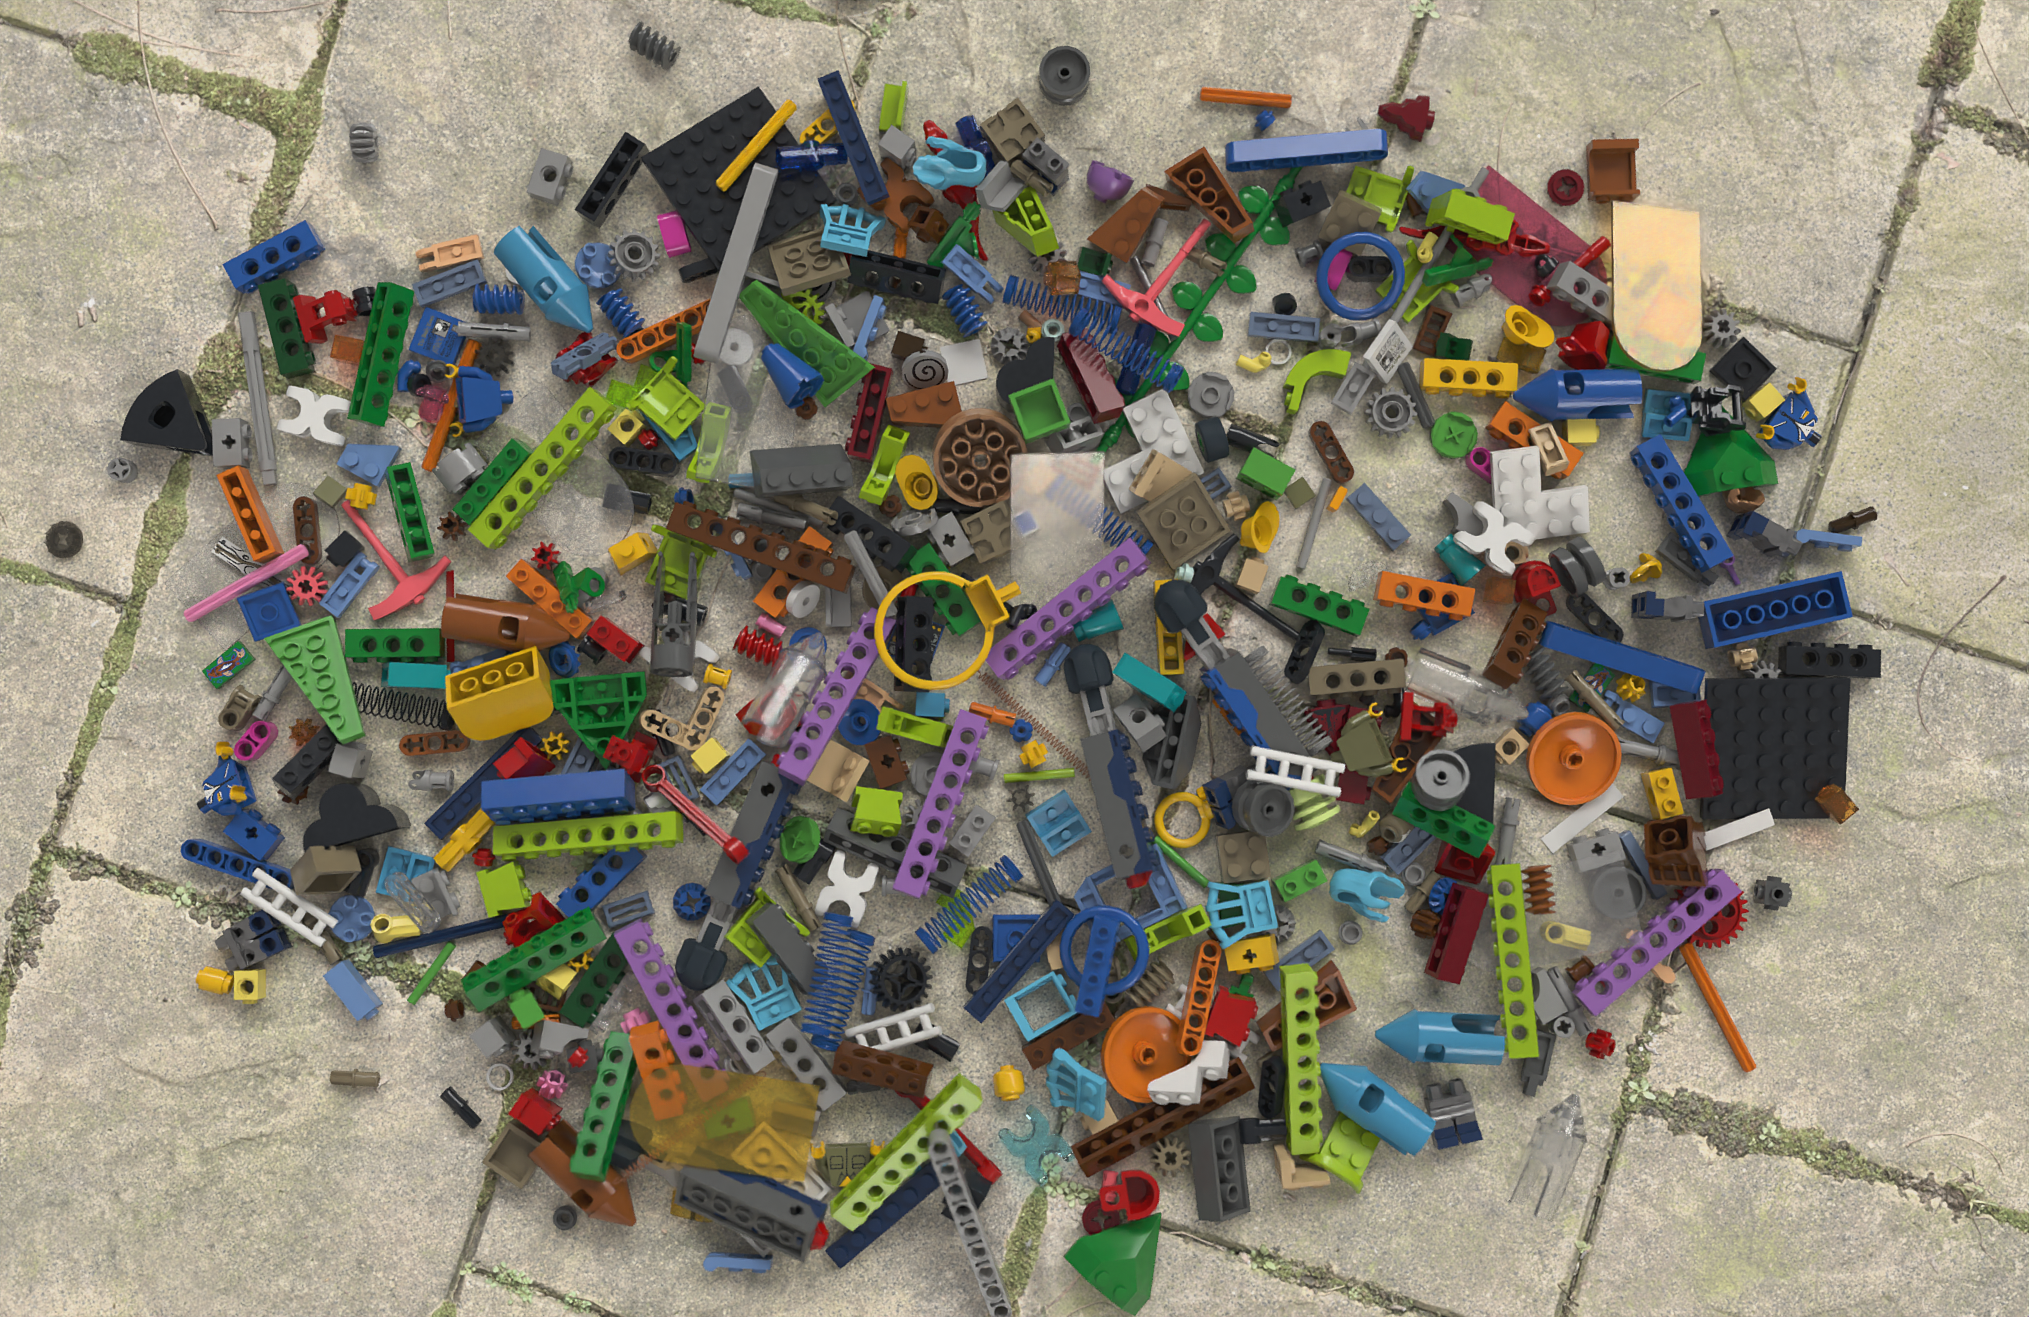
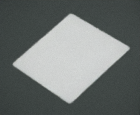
M980 339L940 347L941 355L945 358L948 367L947 383L954 381L955 385L988 378Z

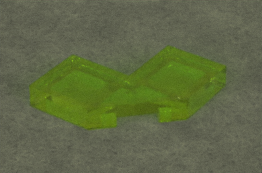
M640 364L634 386L611 379L606 399L613 405L628 409L626 403L632 400L653 379L657 372L653 371L650 366Z
M957 888L954 897H957L970 909V902L965 897V901L962 900L960 897V892L962 891ZM941 894L936 901L937 904L945 907L955 915L948 906V902H951L962 913H966L971 920V923L967 922L954 909V912L961 919L965 928L953 918L952 921L958 928L959 933L950 925L947 927L953 934V938L945 931L943 932L946 939L962 949L975 929L973 917L960 903V907L957 906L954 897L952 899Z

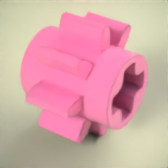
M638 1007L622 1015L625 1021L620 1023L624 1033H628L631 1027L647 1024L651 1021L647 1010L641 1013Z
M556 1069L549 1072L545 1070L542 1077H539L536 1083L538 1087H541L539 1095L541 1094L548 1100L555 1097L560 1099L568 1086L564 1082L565 1075Z

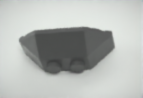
M1185 695L1182 704L1178 706L1175 712L1160 705L1152 713L1153 716L1158 714L1165 724L1162 729L1166 734L1165 738L1143 753L1142 759L1151 777L1152 785L1175 790L1192 769L1202 723L1196 697Z

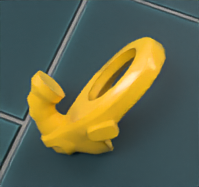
M1641 553L1639 559L1645 564L1638 567L1629 578L1632 584L1639 581L1645 582L1649 577L1660 578L1662 575V563L1652 555Z

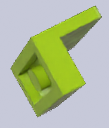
M902 81V86L885 84L879 132H887L891 125L901 132L903 131L908 96L907 81Z

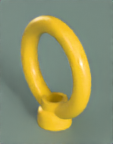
M1176 792L1168 795L1159 803L1155 811L1154 825L1157 834L1165 843L1175 848H1190L1197 845L1206 837L1211 819L1214 818L1210 809L1211 805L1207 800L1203 801L1198 796L1189 792ZM1175 802H1189L1199 811L1201 825L1197 833L1190 838H1175L1167 832L1164 826L1165 811Z

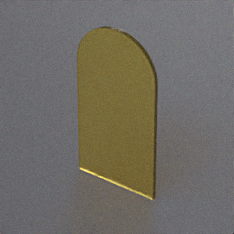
M1612 201V327L1615 339L1625 355L1641 367L1657 372L1678 369L1695 356L1702 339L1699 212Z
M671 1065L656 1070L639 1085L629 1105L630 1124L633 1134L641 1147L660 1160L804 1182L820 1086L690 1065Z

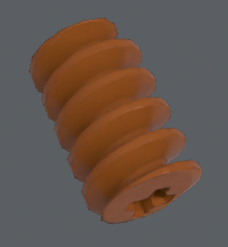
M1551 865L1528 866V868L1521 871V874L1529 876L1522 880V883L1530 885V887L1523 890V893L1531 895V897L1524 899V902L1532 904L1531 907L1525 909V912L1532 913L1533 915L1557 913L1549 909L1556 905L1555 901L1548 900V898L1555 895L1554 892L1547 890L1553 886V882L1546 881L1547 878L1552 877V873L1545 871Z

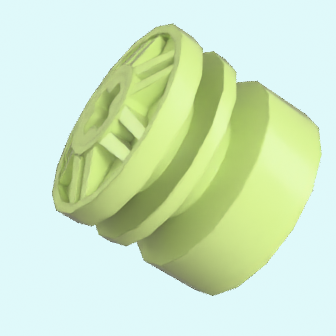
M1324 774L1314 776L1310 782L1324 784L1325 776ZM1295 788L1288 790L1294 800V807L1297 808L1292 820L1302 818L1301 821L1293 825L1296 831L1319 826L1341 811L1339 805L1327 807L1328 804L1336 800L1334 796L1323 798L1321 793Z

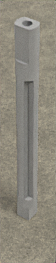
M255 312L238 313L259 468L262 473L263 484L265 486L277 485V466Z

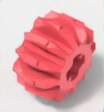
M302 566L300 569L301 573L297 570L292 571L295 578H287V582L293 584V586L287 587L286 591L295 592L290 597L291 600L296 599L298 596L300 597L299 605H303L305 600H307L308 605L312 606L314 605V599L320 602L322 600L320 594L328 592V590L321 588V586L327 585L328 581H320L319 578L323 577V572L314 575L316 567H311L308 573L306 566ZM310 581L309 585L313 588L305 591V586L302 583Z

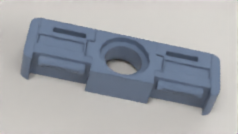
M605 332L600 333L551 361L552 374L566 380L568 379L567 376L579 369L588 368L600 361L601 357L614 349L616 350L617 338L609 337V334Z
M1624 830L1619 833L1623 850L1635 872L1642 878L1646 889L1651 895L1650 897L1658 900L1665 896L1667 891L1663 885L1651 883L1645 854L1631 831Z

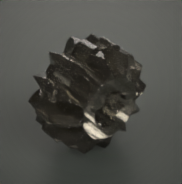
M489 338L488 345L480 342L483 349L475 350V353L480 357L474 359L476 364H480L479 368L492 376L495 374L497 378H501L502 370L508 374L510 371L506 367L508 365L514 366L515 364L509 360L515 357V353L510 351L511 345L509 343L504 344L501 338H498L496 342L493 338ZM494 354H497L499 357H496L495 362H493L491 359L494 358Z

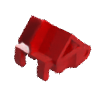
M583 332L579 334L575 342L556 354L555 359L592 339V333ZM607 353L601 357L600 361L586 369H579L567 376L568 379L564 381L568 383L573 380L577 385L582 382L588 388L593 387L608 370L617 364L618 359L611 357Z

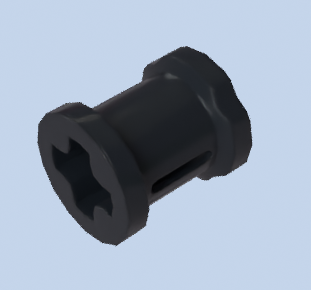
M588 635L577 648V652L584 653L591 658L594 665L600 663L608 652L606 648L600 646Z

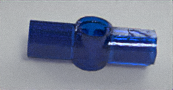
M965 116L955 122V126L964 144L963 147L979 151L985 157L986 177L995 167L990 146L986 138H983L974 116Z
M809 140L803 142L800 146L777 147L775 151L776 164L780 169L804 167L806 171H816L824 166L844 165L848 162V155L843 143L820 144L819 141Z
M1145 323L1137 324L1131 344L1127 347L1124 357L1127 355L1133 342L1136 339L1138 342L1128 356L1126 365L1131 362L1140 345L1144 343L1141 352L1134 361L1132 369L1139 364L1147 348L1152 347L1157 332L1156 328ZM1148 353L1142 362L1139 373L1148 364L1151 353ZM1122 362L1123 367L1116 388L1121 394L1134 396L1141 375H1137V369L1131 371L1130 366L1125 368L1124 362Z

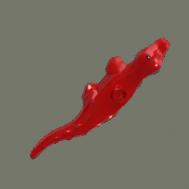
M932 120L924 122L925 141L931 136L948 139L947 134ZM927 144L934 155L943 150L942 148H934ZM953 185L943 190V196L952 204H959L962 210L967 207V204H972L974 201L978 204L975 190L977 185L974 187ZM978 216L976 220L970 222L972 227L969 233L974 232L979 257L983 261H987L988 257L979 239Z
M1514 219L1508 240L1499 244L1468 237L1469 233L1455 229L1454 233H1452L1462 244L1474 251L1483 249L1498 252L1504 256L1511 255L1514 251L1522 257L1548 254L1551 247L1547 242L1539 240L1535 236L1517 234L1516 231L1519 224ZM1441 225L1425 230L1400 227L1399 231L1404 235L1424 239L1427 233L1431 232L1439 238L1446 226Z

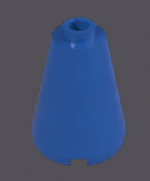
M771 343L762 350L761 360L788 408L794 409L804 404L803 398L808 394L810 397H813L821 388L824 382L821 373L780 344L773 345Z

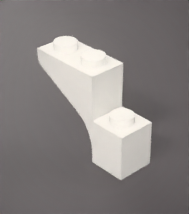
M1203 1041L1202 1048L1192 1063L1151 1081L1147 1091L1152 1101L1158 1104H1167L1168 1102L1181 1105L1200 1104L1203 1078L1209 1080L1227 1079L1230 1051L1226 1042Z

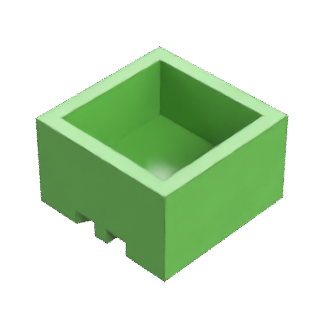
M1054 378L1009 395V403L1025 444L1070 428L1071 422Z
M1254 447L1246 458L1236 479L1277 501L1284 493L1295 469Z

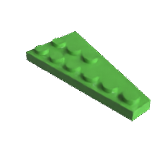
M758 280L752 282L740 293L739 298L775 344H780L821 373L824 382L815 396L824 407L830 405L875 368Z
M333 615L264 638L342 744L366 736L336 619Z

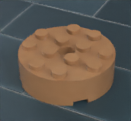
M986 408L964 410L947 420L940 428L934 440L932 459L936 478L943 490L954 500L973 507L997 504L1012 496L1024 481L1028 469L1026 444L1016 424L998 411ZM980 454L986 455L984 461H974L975 456Z

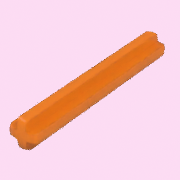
M1202 87L1200 91L1201 101L1290 108L1292 104V96L1290 94Z

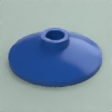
M853 699L838 725V729L844 739L854 745H864L875 741L881 733V730L876 729L880 712L874 704L867 700ZM860 717H864L865 724L860 722Z

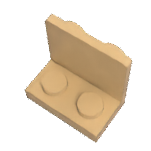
M1152 449L1130 485L1129 490L1150 502L1192 474V472Z
M830 739L807 781L847 802L869 760Z
M1283 1143L1273 1144L1275 1172L1282 1189L1296 1191L1300 1187L1322 1188L1324 1185L1330 1184V1178L1325 1169L1312 1163L1294 1165V1160H1291L1290 1151L1285 1150Z

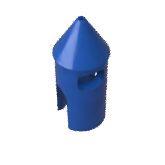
M1551 368L1513 392V399L1550 422L1568 419L1634 418L1629 404L1642 403V382L1637 369L1554 370Z

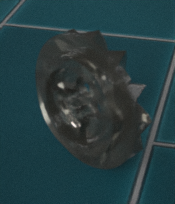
M59 521L56 524L50 525L51 528L45 533L46 541L44 542L48 552L58 558H70L76 555L83 545V534L80 528L68 521ZM58 533L64 536H68L65 539L67 545L62 543L58 544V542L61 540Z

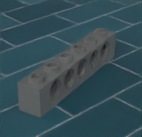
M838 807L827 827L823 841L898 874L911 839L899 834L897 837H885L879 834H861L856 831L853 833L850 829L854 814L849 810H843ZM921 844L918 851L921 855L928 856L932 853V848ZM938 851L935 858L939 862L935 873L930 872L927 881L931 882L929 888L953 899L967 864ZM913 866L910 869V875L913 878H921L924 874L920 866Z

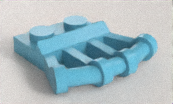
M821 204L820 217L823 219L825 227L820 247L867 257L871 237L878 230H882L886 218L881 215L877 217L861 207L859 209L850 208L847 204L828 207L827 204ZM831 216H840L839 222H832ZM847 217L856 218L855 226L845 225ZM863 220L870 223L866 229L861 228Z
M1268 880L1240 886L1208 881L1209 894L1205 910L1209 913L1211 926L1209 928H1212L1221 942L1219 945L1222 950L1247 934L1278 928ZM1219 890L1239 894L1240 899L1217 903ZM1241 905L1243 915L1219 919L1218 910ZM1245 922V928L1231 937H1228L1222 926Z
M770 956L761 968L757 967L753 962L743 964L739 972L732 979L729 978L725 982L746 1003L759 1031L802 1010L789 977L783 969V985L778 987L769 968L771 965H779L773 956ZM760 969L763 970L772 989L764 994L754 975V972ZM746 977L756 995L754 999L749 997L739 987V984Z
M1061 1048L1056 1049L1052 1055L1053 1059L1051 1063L1047 1064L1046 1069L1049 1075L1046 1078V1086L1050 1090L1052 1107L1075 1108V1113L1080 1111L1099 1122L1104 1117L1107 1080L1082 1067L1065 1050ZM1060 1091H1062V1092L1068 1094L1069 1096H1067V1095H1061V1094H1060Z

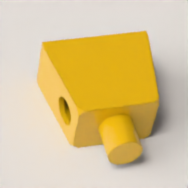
M640 532L634 533L608 548L609 556L620 575L655 557L658 551L649 534Z

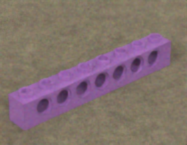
M1128 538L990 649L985 661L998 678L1002 680L1012 679L1019 673L1018 669L1024 664L1029 665L1035 661L1036 655L1039 652L1050 649L1056 643L1054 640L1061 635L1069 634L1074 629L1073 625L1078 621H1084L1089 618L1093 613L1092 610L1098 605L1100 607L1110 601L1112 594L1128 587L1129 581L1132 578L1143 575L1148 570L1147 566L1151 562L1135 541ZM1122 562H1128V569L1125 572H1119V565ZM1109 576V584L1106 587H1101V579ZM1090 591L1091 598L1087 602H1082L1083 593ZM1067 606H1072L1073 611L1071 615L1064 617V609ZM1053 620V629L1049 632H1046V623L1048 621ZM1035 635V643L1032 646H1027L1028 637ZM1016 649L1017 657L1010 661L1008 658L1009 653Z
M871 607L868 613L864 612L858 622L861 626L857 633L853 631L846 643L849 647L846 652L841 651L835 661V664L838 666L835 671H829L824 680L826 686L823 692L818 691L812 701L814 704L812 711L805 712L800 722L803 724L801 730L793 733L789 740L790 749L787 753L783 751L777 761V764L780 765L778 773L802 786L808 780L879 656L875 638L867 639L864 636V633L868 631L874 633L875 618L878 610ZM884 617V643L887 642L896 624V620L892 617ZM861 651L865 657L856 659L852 653ZM843 671H850L854 676L851 679H845L841 676V673ZM836 690L842 694V697L833 699L829 693ZM825 710L831 716L828 719H821L818 713ZM813 730L819 734V737L812 740L806 736V733ZM797 751H804L807 754V758L798 760L794 754Z
M960 709L892 890L916 899H920L921 894L926 896L931 883L927 881L930 872L935 873L939 862L935 858L938 849L943 851L948 838L944 836L947 827L952 828L956 817L955 814H952L954 806H960L964 796V792L960 791L963 782L968 784L973 770L969 769L971 761L976 762L981 748L977 747L980 738L985 740L989 726L985 725L986 718ZM964 733H970L974 737V741L970 744H965L961 741L960 737ZM955 755H962L966 762L962 766H956L952 762V758ZM954 777L957 780V786L951 789L947 788L944 785L945 778ZM939 799L947 800L949 803L948 809L945 811L938 810L935 806L936 801ZM931 821H936L940 824L941 829L937 833H931L927 829V824ZM923 843H927L932 847V853L928 856H923L918 851L919 846ZM913 866H920L923 869L924 874L921 878L916 879L910 875V869Z
M1709 869L1706 873L1708 880L1706 887L1689 886L1686 888L1682 898L1678 901L1676 899L1671 901L1665 907L1666 911L1660 917L1656 915L1647 922L1648 927L1642 932H1635L1629 938L1630 942L1625 947L1620 946L1611 953V959L1606 963H1599L1593 968L1592 971L1594 973L1587 979L1584 977L1574 985L1576 989L1572 991L1573 995L1591 1015L1596 1017L1742 892L1722 869ZM1711 887L1714 894L1711 899L1707 900L1704 892L1707 888ZM1693 903L1695 905V912L1689 916L1686 912V907L1688 904ZM1675 918L1677 921V928L1673 931H1670L1668 928V922L1671 919ZM1657 934L1659 936V943L1652 947L1650 937ZM1639 949L1641 958L1639 961L1633 962L1631 955L1635 950ZM1621 965L1623 974L1615 978L1613 970L1616 966ZM1599 981L1605 983V989L1601 993L1595 991V985Z
M640 918L615 931L614 936L663 1029H666L667 1036L702 1102L705 1103L729 1090L728 1082L731 1081V1078L724 1068H720L717 1062L720 1058L714 1047L710 1049L706 1041L709 1039L703 1026L699 1028L695 1019L698 1016L693 1006H687L684 1000L687 998V995L681 984L679 986L676 985L673 979L676 977L672 966L665 964L662 958L665 954L659 943L655 944L651 938L654 934L648 922L644 923ZM637 941H644L648 948L644 952H639L635 949L634 944ZM649 962H655L659 969L654 973H650L646 970L645 965ZM660 983H666L670 990L662 994L657 991L656 987ZM671 1004H677L680 1006L681 1011L678 1014H671L667 1008ZM682 1025H688L691 1027L692 1032L688 1035H682L678 1029ZM693 1046H699L703 1049V1053L699 1056H694L689 1050ZM704 1067H711L714 1073L706 1077L700 1071Z

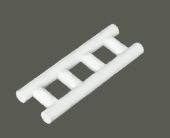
M1251 746L1250 755L1256 756L1257 761L1255 771L1247 770L1246 779L1336 797L1340 796L1341 788L1334 786L1336 772H1344L1345 764ZM1266 759L1280 761L1278 775L1264 773ZM1290 763L1303 766L1301 780L1287 777ZM1313 768L1326 770L1324 784L1310 782Z
M257 868L252 874L253 877L258 879L252 891L245 887L240 895L321 948L326 942V939L320 936L327 925L333 929L337 925L338 920L302 896L296 895V892ZM266 885L278 892L272 904L260 896ZM286 899L299 906L292 917L280 910ZM306 912L319 919L312 930L300 923Z
M1183 983L1177 989L1182 994V997L1174 1007L1168 1003L1164 1009L1175 1015L1179 1020H1181L1187 986ZM1195 992L1194 1001L1197 1004H1201L1203 997ZM1197 1017L1195 1020L1189 1018V1024L1193 1028H1196L1198 1025ZM1250 1030L1247 1041H1242L1240 1047L1237 1045L1233 1047L1226 1042L1230 1056L1234 1059L1240 1057L1244 1064L1248 1056L1243 1054L1242 1051L1249 1041L1257 1044L1261 1036ZM1214 1033L1213 1037L1204 1034V1039L1207 1041H1224L1223 1037Z
M929 1003L846 1029L845 1033L848 1039L855 1037L857 1044L868 1047L864 1034L876 1030L881 1044L871 1048L888 1052L942 1035V1028L940 1026L932 1027L928 1014L934 1012L935 1008L933 1003ZM919 1017L923 1031L911 1034L907 1020ZM898 1023L902 1037L890 1041L885 1027Z

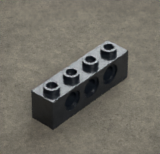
M625 131L576 206L575 211L581 218L595 227L601 228L642 165L641 157L650 152L645 143Z
M868 250L867 257L852 254L849 266L851 276H848L847 283L855 284L858 287L876 289L883 293L897 294L903 298L922 300L925 303L938 304L943 292L946 269Z
M839 495L829 508L838 512V519L830 517L836 523L832 526L827 525L826 528L836 535L840 532L845 535L855 530L870 558L874 560L878 557L882 560L881 565L891 572L896 569L902 573L918 551L905 539ZM851 520H855L854 525L850 528H847V523ZM873 532L872 537L865 541L866 534ZM891 544L890 550L886 553H883V548L886 545Z
M916 596L897 597L895 663L904 672L913 677L932 681L930 664L933 660V653L931 651V640L934 636L932 617L935 612L933 598ZM915 616H917L919 620L917 626L914 623ZM914 640L918 643L916 650L913 647ZM914 663L917 666V671L915 674L912 671V666ZM894 675V691L929 692V690L911 686Z
M1787 642V646L1779 647L1778 669L1781 670L1779 675L1862 679L1881 678V649H1873V645H1857V648H1849V644H1834V648L1826 647V643H1811L1810 647L1802 646V642ZM1804 653L1809 656L1810 661L1808 665L1804 664L1802 660ZM1828 654L1831 655L1833 658V663L1831 666H1829L1826 662V657ZM1852 655L1856 658V665L1854 667L1850 664V657Z
M328 724L272 778L274 785L291 800H294L331 763L336 744H342Z

